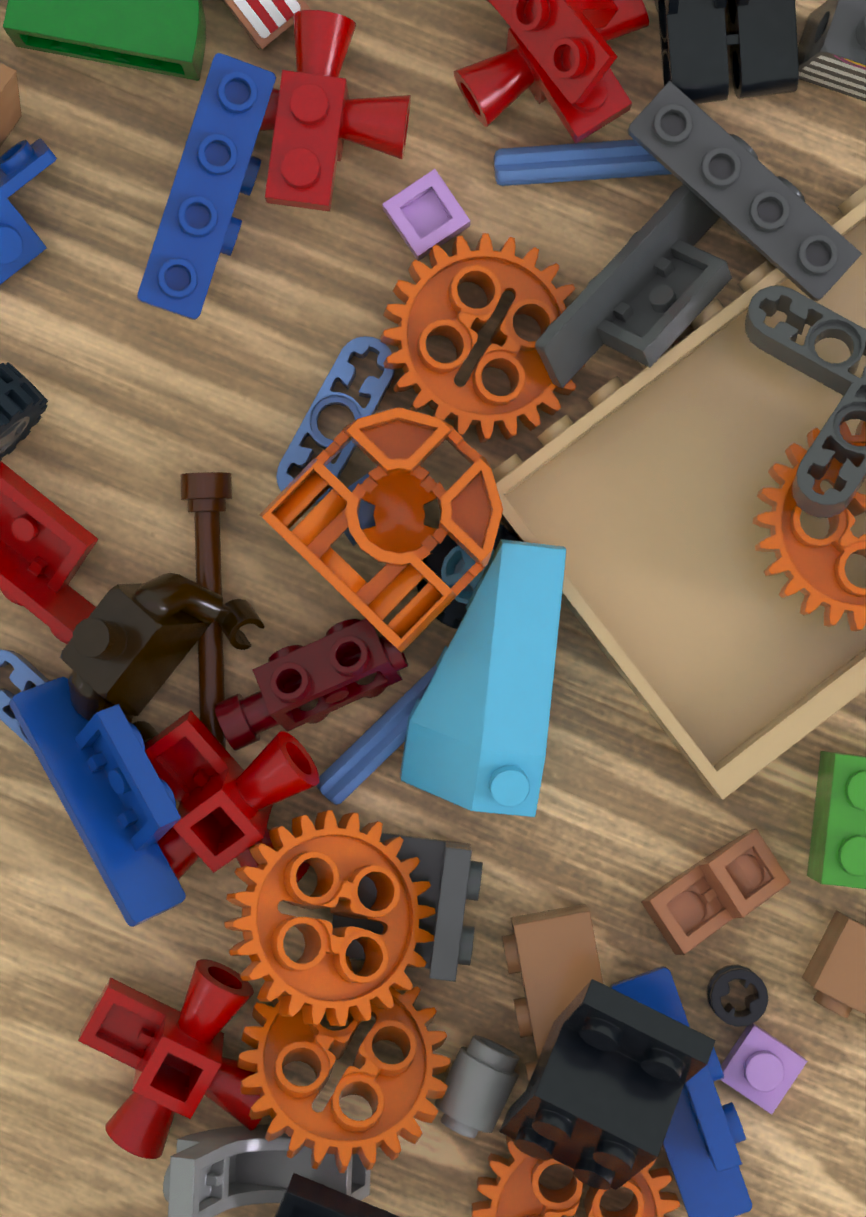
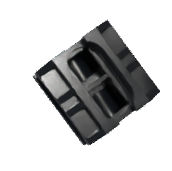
M655 0L659 16L664 86L671 81L695 104L727 100L729 94L727 45H730L732 81L738 99L791 93L797 90L799 63L795 0ZM726 5H727L728 28H729V31H727V32H726V23H725V8H726Z

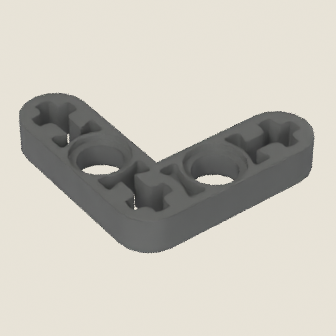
M769 286L759 290L752 297L745 320V331L750 342L760 350L843 395L836 409L801 460L792 485L793 498L799 508L806 514L817 518H830L840 514L850 504L866 479V446L849 444L843 439L839 428L843 422L850 419H860L866 422V366L861 378L854 375L862 355L866 356V329L793 289L784 286ZM777 310L787 315L786 322H779L775 328L769 327L764 323L766 316L772 317ZM805 324H808L811 327L805 338L804 345L801 346L796 343L797 335H802ZM825 338H836L848 346L851 356L841 363H829L818 356L815 351V344ZM834 457L840 463H843L836 478L834 489L829 488L824 495L816 493L813 490L815 479L820 480L825 475Z

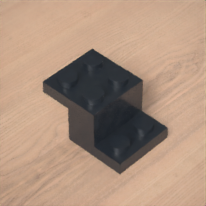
M591 979L553 1022L527 1089L508 1109L499 1132L514 1139V1145L521 1152L533 1158L541 1160L552 1158L574 1169V1176L586 1185L603 1190L610 1188L617 1190L658 1157L683 1086L708 1064L716 1040Z

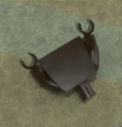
M166 573L146 583L117 584L109 590L90 616L77 624L73 631L72 639L61 652L60 658L73 670L68 679L72 706L81 716L90 721L97 712L119 704L128 722L132 723V715L138 716L213 621L218 622L230 644L239 650H246L251 647L245 634L239 630L240 627L246 624H255L259 628L264 629L265 626L251 604L246 600L234 599L223 604V597L180 574ZM145 721L132 723L141 733L144 744L159 734Z

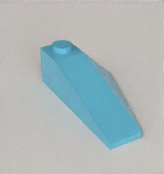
M500 539L466 605V614L449 646L444 647L436 663L437 669L422 698L417 699L408 717L400 771L401 781L470 811L528 817L536 816L547 748L566 560V548L564 546Z

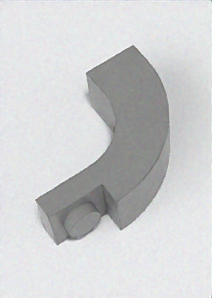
M270 1124L257 1125L252 1131L245 1126L226 1127L202 1131L177 1139L176 1154L171 1156L170 1165L164 1176L163 1193L166 1201L169 1202L168 1217H214L235 1207L263 1203H281L292 1175L296 1173L353 1198L363 1200L370 1195L371 1169L366 1170L358 1154L351 1155L345 1173H339L335 1155L326 1153L322 1163L316 1170L311 1166L312 1149L306 1146L293 1158L290 1159L286 1156L291 1137L286 1133L268 1142L265 1136Z

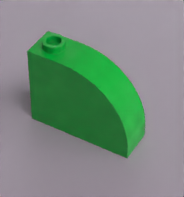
M8 0L3 28L16 47L196 81L200 80L206 45V21L201 0Z

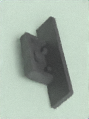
M671 81L664 86L629 125L628 134L813 301H819L862 255L858 249L805 203L804 196L791 182L783 177H776L758 160L757 154L749 144L737 135L728 134Z
M684 184L671 194L663 206L630 238L621 251L588 283L580 295L546 328L545 332L536 341V350L554 385L563 388L603 344L650 368L732 279L725 260L694 247L720 217Z

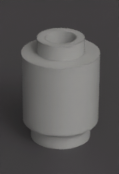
M474 1035L469 1046L461 1047L444 1082L448 1085L445 1095L442 1099H436L435 1101L436 1107L444 1113L441 1122L451 1130L469 1138H475L478 1131L492 1133L519 1076L514 1071L520 1059L519 1056L494 1041Z

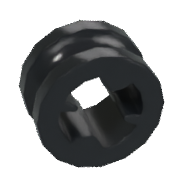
M738 964L727 965L717 970L711 977L707 987V998L714 1013L726 1024L736 1027L749 1026L758 1021L765 1013L768 1004V991L762 979L748 967ZM740 979L739 982L745 988L750 983L752 984L754 994L745 998L746 1008L744 1010L735 1012V1008L730 1003H727L725 1007L722 1006L721 997L730 993L728 982Z

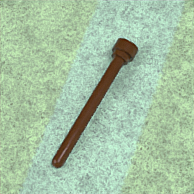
M203 472L180 474L181 500H188V513H194L196 583L222 596L220 512H226V500L232 499L231 473ZM213 621L198 640L200 721L226 749V737L215 713V704L225 700L223 631L218 622Z

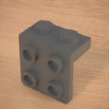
M382 833L379 841L381 843L389 838L399 836L404 840L396 856L399 860L413 857L419 858V864L409 874L412 882L430 881L431 887L417 896L418 905L435 908L436 914L419 919V928L434 935V941L416 943L414 951L427 962L423 968L430 969V979L456 982L458 964L470 966L475 927L463 925L466 900L478 901L483 862L471 861L472 848L469 843ZM364 876L358 886V896L361 903L368 909L376 901L377 889L374 882L369 877ZM333 915V928L354 926L379 935L384 930L380 922ZM353 940L347 948L346 956H349L350 959L365 961V952L362 945L358 941Z

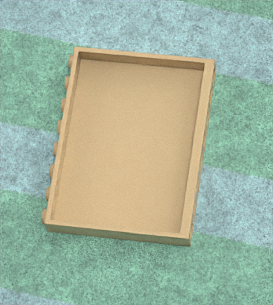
M864 185L838 206V209L844 216L832 225L862 255L819 301L815 302L866 329V185ZM768 260L738 283L744 292L741 296L726 307L723 306L719 299L706 306L690 324L694 332L674 346L672 343L650 368L638 362L644 370L625 385L618 376L614 377L587 399L593 409L575 423L572 422L568 415H565L537 437L543 448L523 462L516 453L492 471L503 506L501 521L521 542L564 546L566 548L562 600L713 796L722 800L866 690V623L863 630L851 631L847 613H843L836 625L831 627L824 626L825 607L821 605L810 614L803 616L799 612L805 595L798 591L795 594L781 598L779 593L788 581L786 575L780 573L773 576H765L764 570L777 560L775 553L755 550L756 544L771 536L770 529L753 524L755 516L771 512L772 506L764 503L757 497L758 491L762 488H779L780 486L770 476L768 470L775 463L793 468L785 450L793 443H796L808 451L807 434L815 428L821 431L843 398L842 394L760 350L750 342L745 331V320L751 299L759 290L769 286H784L808 297L777 268L775 269ZM777 310L772 317L766 316L764 323L769 327L775 328L779 322H786L787 315ZM805 324L802 335H797V344L804 345L805 338L811 327L810 325ZM825 338L815 344V351L818 356L826 362L841 363L851 356L848 346L839 339ZM862 355L857 371L854 374L861 378L866 366V356ZM860 419L845 421L851 435H855L857 426L861 421ZM866 479L857 491L860 494L866 495ZM824 480L820 483V488L824 493L829 488H833L828 481ZM803 510L801 511L800 524L804 532L811 538L824 539L829 530L828 518H817L806 514ZM865 512L856 517L854 516L856 521L850 528L852 534L857 538L866 534ZM851 554L845 564L846 576L856 587L866 588V558L862 555Z

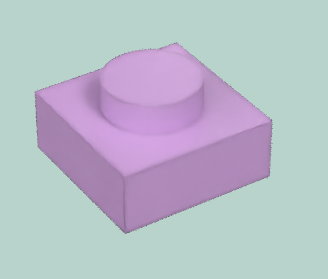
M436 169L382 204L384 212L418 261L427 256L436 244L442 246L470 227V219Z
M752 1023L745 1028L721 1064L724 1079L721 1080L770 1114H773L808 1061L793 1049Z

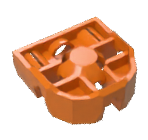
M397 407L359 418L345 426L334 438L333 442L314 458L259 515L402 653L488 565L502 517L503 506L489 463L463 440L464 438L453 426L438 417ZM445 440L472 465L447 491L440 482L437 484L429 476V471L421 467L422 463ZM350 441L377 466L368 473L369 477L361 485L357 484L353 492L326 468ZM330 488L331 491L312 509V511L292 531H290L289 529ZM438 499L441 513L438 529L424 525V505ZM361 500L375 506L373 515L375 526L361 529L358 518ZM348 528L351 536L364 553L378 562L386 564L368 583L330 547ZM446 535L454 540L476 562L451 588L422 561L431 554L430 551L438 543H442ZM424 579L427 584L386 625L383 620Z

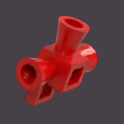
M613 0L619 10L605 28L596 30L607 42L648 27L649 17L643 1ZM511 28L508 29L506 52L454 71L456 83L474 115L485 127L490 125L528 88L538 104L548 99L575 144L625 114L632 106L631 100L610 68L583 103H570Z
M302 10L293 15L297 72L282 70L280 90L273 88L259 130H274L265 200L269 204L330 212L337 161H341L344 140L403 160L411 95L349 99L346 78H339V74L352 40L356 23L346 16L333 12Z
M192 710L144 744L145 753L159 778L170 786L174 797L180 803L177 811L181 819L157 842L178 881L199 857L213 873L234 858L237 859L241 867L257 868L259 864L253 858L249 848L255 844L262 843L274 849L269 829L267 828L273 804L318 785L320 780L316 765L309 753L295 737L285 731H280L252 763L243 770ZM303 862L299 866L296 873L297 883L309 869V863Z
M208 959L198 960L181 1012L110 977L81 1029L78 1041L136 1069L132 1087L133 1093L105 1125L108 1136L122 1149L145 1159L160 1158L163 1154L175 1113L191 1119L204 1095L250 1131L254 1130L260 1123L262 1118L251 1120L249 1116L251 1107L261 1098L260 1095H243L240 1092L242 1080L255 1074V1072L237 1067L238 1060L222 1057L224 1033L221 1030L254 993L251 984L248 981H242L239 973L216 961Z

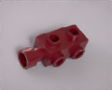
M366 618L363 620L348 619L335 624L326 632L325 637L306 646L292 645L274 652L269 657L268 663L253 669L260 691L245 698L241 694H236L215 704V713L228 743L237 751L259 741L261 732L279 724L288 732L305 723H318L324 720L330 712L363 697L373 698L380 695L386 687L403 680L399 670L408 667V662L404 652L401 653ZM376 672V676L371 683L366 685L358 684L359 679ZM319 698L317 705L313 709L308 711L301 710L302 705Z

